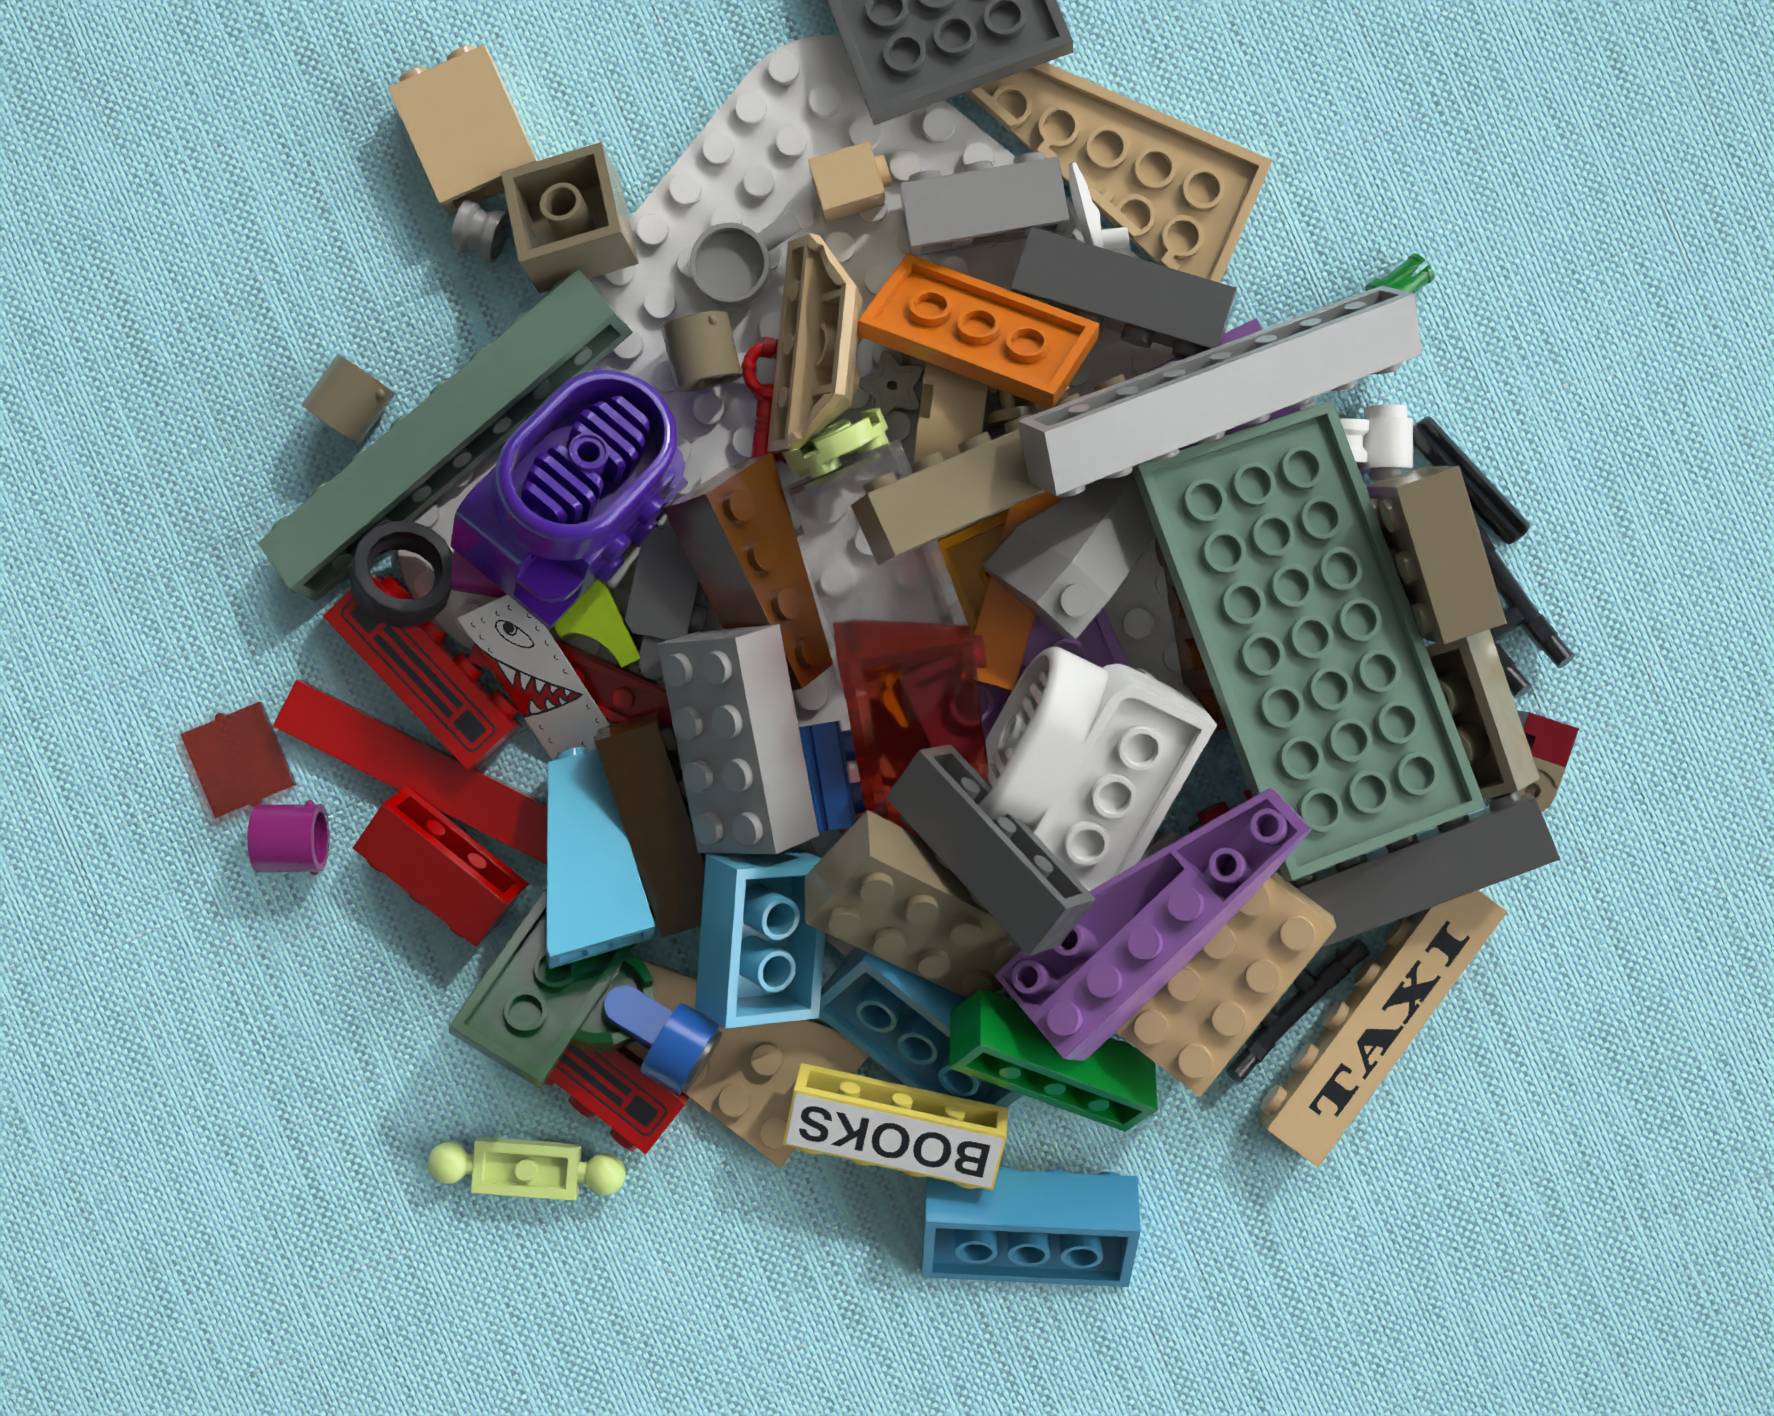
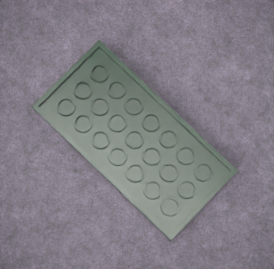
M1333 400L1226 435L1213 442L1201 443L1180 450L1176 456L1170 459L1150 460L1133 468V475L1252 796L1254 797L1270 787L1274 788L1312 828L1309 834L1279 867L1284 882L1294 881L1486 807Z

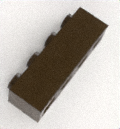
M658 710L598 729L594 742L662 938L701 926L707 853H698L683 774H680L674 755L679 753L672 723L663 725Z

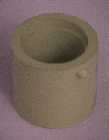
M726 311L695 313L674 319L661 327L677 392L705 390L733 382L742 377L732 329Z
M337 353L302 403V406L320 420L360 445L396 393Z

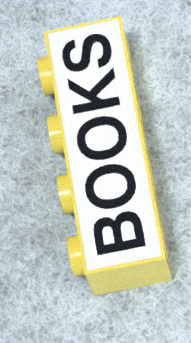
M801 1063L792 1097L783 1145L798 1148L800 1151L808 1154L823 1153L849 1159L858 1165H877L900 1170L912 1177L927 1176L954 1182L963 1188L974 1189L978 1187L993 1191L1007 1137L1009 1108Z

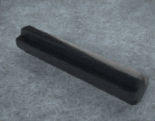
M1426 416L1413 426V444L1433 466L1460 467L1472 508L1504 543H1515L1530 529V523L1432 417Z

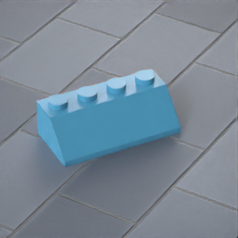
M855 946L821 988L819 1017L907 1086L1006 1108L1023 1096L1017 1092L949 1068L950 1012L967 998Z
M999 1167L994 1189L991 1191L978 1187L974 1189L963 1188L954 1182L926 1176L921 1278L1129 1287L1141 1232L1138 1177L1123 1176L1115 1172L1080 1174L1068 1173L1060 1169L1036 1172L1017 1171L1010 1167Z

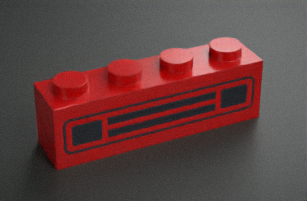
M371 573L375 586L385 594L399 599L412 598L408 590L392 575L384 579L381 575ZM351 590L323 615L330 625L467 770L478 769L523 727L514 717L519 712L516 705L499 689L493 693L490 692L478 679L483 674L481 668L469 662V656L465 652L461 651L456 655L442 641L448 634L435 619L417 627L395 628L377 622L361 610Z
M570 1045L544 1083L548 1086L556 1083L571 1095L568 1101L579 1113L590 1119H593L596 1115L612 1128L609 1133L617 1143L629 1151H634L638 1148L645 1155L689 1099V1096L683 1091L680 1095H677L641 1073L640 1068L643 1060L626 1046L611 1052H589Z

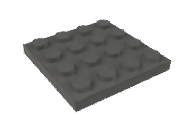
M826 0L874 125L1073 53V39L1056 0Z

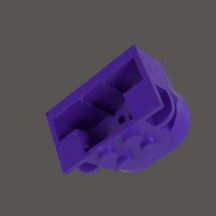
M597 367L590 372L571 378L561 385L507 439L499 454L497 465L461 502L454 516L450 547L550 630L597 580L604 585L616 574L624 563V559L620 556L632 543L638 548L641 546L651 532L658 527L659 523L655 521L657 517L673 501L675 494L680 493L687 486L688 481L683 477L685 461L682 452L677 448V428L670 407L651 385L628 373L603 370L601 367Z

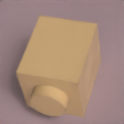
M870 141L808 159L810 174L825 223L885 205L884 188L892 186V181L884 155L874 157Z

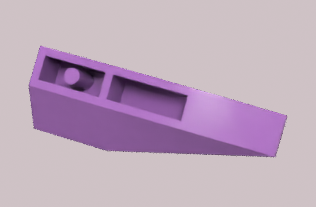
M1270 787L1090 890L1089 892L1096 899L1060 946L1028 956L1024 950H1021L994 976L1063 1059L1085 1061L1204 948L1273 875L1309 834L1312 828L1274 788Z

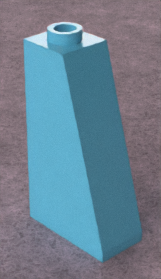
M583 747L571 748L557 754L554 761L548 762L546 961L549 969L650 940L655 929L628 837L597 749L586 752V749Z

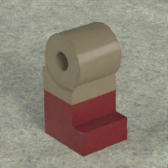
M1517 710L1540 777L1539 780L1519 790V794L1521 796L1530 793L1536 798L1541 812L1550 807L1555 799L1579 728L1531 712Z

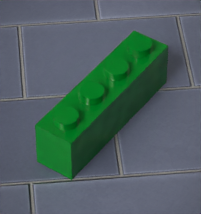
M983 988L978 989L950 1012L949 1068L1123 1132L1128 1131L1158 1111L1155 1062L1128 1042L1109 1038L1085 1061L1063 1059L1016 1001L1003 997L998 992Z

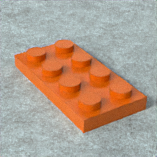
M907 253L858 319V336L1050 409L1055 407L1098 340L1100 324Z

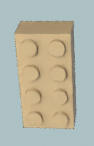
M1274 872L1204 948L1122 1025L1116 1033L1201 1097L1337 928L1334 916L1288 881L1284 882L1283 877Z

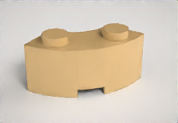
M926 362L913 463L937 452L942 453L944 460L961 454L958 448L959 444L982 434L987 392L997 393L998 389Z

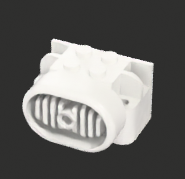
M1049 647L1040 652L1022 673L976 758L973 766L974 770L992 788L978 806L991 820L1007 814L1022 820L1078 881L1090 891L1139 863L1217 724L1190 689L1180 682H1177L1175 688H1172L1156 680L1151 673L1138 668L1135 670L1121 664H1111L1101 668L1060 647Z

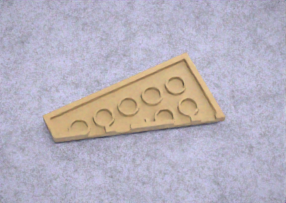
M1049 63L1040 64L965 92L1032 153L1042 152L1045 154V158L1059 156L1062 179L1069 186L1068 165L1076 162L1087 184L1092 202L1099 212L1116 228L1128 227L1129 239L1154 262L1175 270L1221 282L1273 162L1272 159Z
M638 958L646 964L654 979L655 1001L673 1012L681 1002L695 1010L696 978L682 974L679 970L668 966L657 965ZM806 1019L727 1029L721 1026L719 1031L723 1034L718 1045L691 1089L685 1094L781 1168L796 1149L795 1147L783 1145L801 1063L855 1074L869 1055L832 1026L817 1020ZM637 1041L625 1045L643 1061L649 1052L647 1048Z

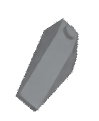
M1133 472L1120 478L1096 480L1085 486L1083 492L1065 497L1038 515L1016 525L981 565L986 572L1034 613L1035 617L1057 637L1076 639L1112 598L1156 537Z

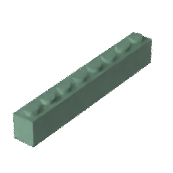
M577 269L569 277L559 280L551 288L550 293L531 310L518 315L511 322L510 327L490 345L477 350L470 358V361L449 380L437 384L430 392L429 397L409 414L396 419L392 423L390 430L374 444L355 454L346 468L329 482L319 485L312 492L310 498L298 509L278 520L271 528V532L257 544L290 590L317 602L350 574L358 543L372 528L390 521H412L503 444L561 385L571 378L589 371L629 337L633 331L600 290L580 269Z

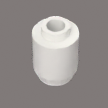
M1382 404L1365 407L1364 419L1369 420V431L1363 436V448L1368 452L1367 463L1359 464V471L1370 473L1371 482H1380L1401 475L1402 472L1413 470V419L1408 418V406Z

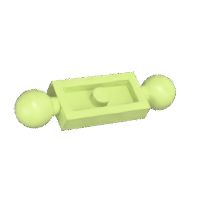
M478 1137L474 1142V1154L468 1153L461 1144L448 1141L434 1147L429 1154L427 1162L429 1173L436 1181L443 1184H453L460 1181L465 1175H472L471 1193L575 1201L579 1196V1183H586L587 1187L595 1194L611 1195L622 1187L626 1177L625 1166L617 1156L611 1153H600L592 1157L588 1162H581L582 1144Z

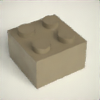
M602 142L501 172L518 262L538 293L551 290L559 280L569 277L577 269H580L590 279L639 264L620 176Z

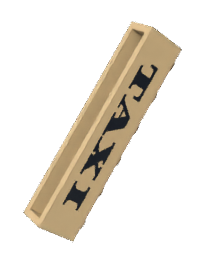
M1477 890L1412 914L1408 918L1404 917L1396 920L1384 938L1388 945L1376 961L1371 958L1359 969L1353 980L1356 988L1345 1003L1341 1000L1336 1002L1325 1015L1322 1026L1325 1029L1314 1044L1306 1043L1296 1054L1291 1063V1068L1294 1070L1282 1087L1277 1084L1267 1093L1260 1105V1110L1263 1113L1258 1118L1259 1122L1270 1133L1316 1167H1319L1507 914V911Z

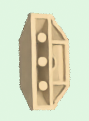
M809 233L788 242L767 446L768 453L778 454L782 453V451L801 448L852 405V398L859 387L860 374L856 367L858 345L863 338L858 336V319L862 315V297L852 279L820 235Z

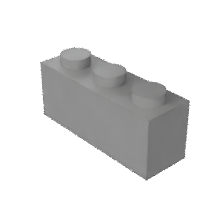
M1033 152L1015 157L1013 159L1014 164L993 167L990 161H979L963 166L961 168L962 173L941 176L939 170H926L910 175L909 182L900 183V198L910 254L918 257L1024 239L1028 237L1031 227L1050 233L1065 232L1069 222V214L1059 156L1045 158L1044 153Z

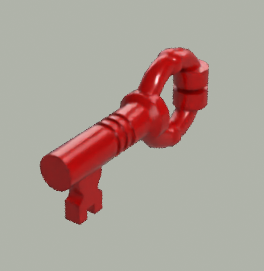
M765 336L762 337L760 342L750 347L741 363L745 385L757 400V419H755L756 426H754L755 432L753 434L751 459L768 453L767 446L774 384H760L755 376V363L759 357L771 359L773 356V359L777 358L778 339L775 341L774 338ZM773 453L775 462L783 460L784 464H787L782 453Z

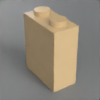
M485 44L477 48L472 45L458 48L447 56V61L430 69L427 67L411 69L400 76L398 83L388 87L437 200L450 216L458 212L462 202L466 199L480 203L505 192L501 172L539 161L497 65Z

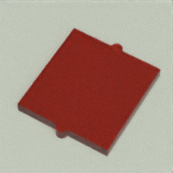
M262 701L228 715L226 713H217L215 720L180 734L215 818L248 805L252 807L262 805V799L297 785Z

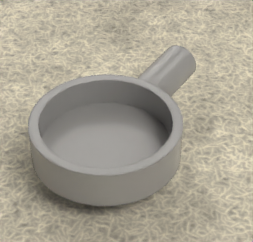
M790 211L759 233L738 223L717 224L703 232L696 240L690 256L691 273L702 294L709 300L725 306L742 305L756 298L765 288L770 276L771 264L768 252L802 230L792 212Z

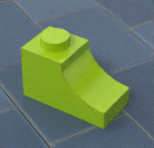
M599 580L580 597L550 630L548 629L550 633L556 630L559 637L564 641L573 636H579L601 643L610 650L623 669L635 666L641 660L640 652L608 584L603 585Z

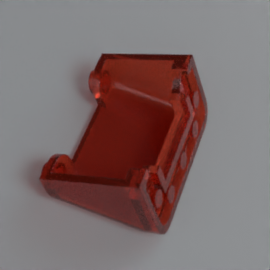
M857 618L833 622L837 664L844 698L846 699L865 811L868 810L920 836L901 821L899 812L886 799L888 793L919 750L951 744L989 786L993 788L988 780V757L976 681L978 680L977 669L987 667L982 634L971 636L969 625Z

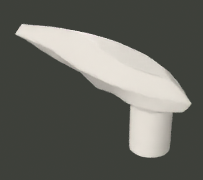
M1076 162L1069 164L1070 191L1084 242L1108 250L1130 248L1128 227L1101 230L1099 210L1092 202L1084 177Z

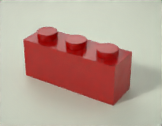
M408 786L401 789L380 806L352 847L367 860L373 869L384 873L404 889L414 902L425 906L444 921L454 934L466 939L475 947L500 924L529 885L527 881Z

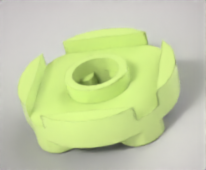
M877 407L860 412L863 420L851 424L847 418L832 423L823 428L801 448L782 451L790 471L798 472L800 477L810 474L812 478H816L840 467L841 462L838 457L843 454L847 455L858 451L859 455H863L887 444L889 441L885 431L888 429V426L880 408Z

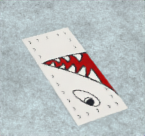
M505 595L457 618L552 761L555 760L557 754L571 748L583 747L586 749V752L597 749L594 741L598 729L610 725L548 629L509 595Z

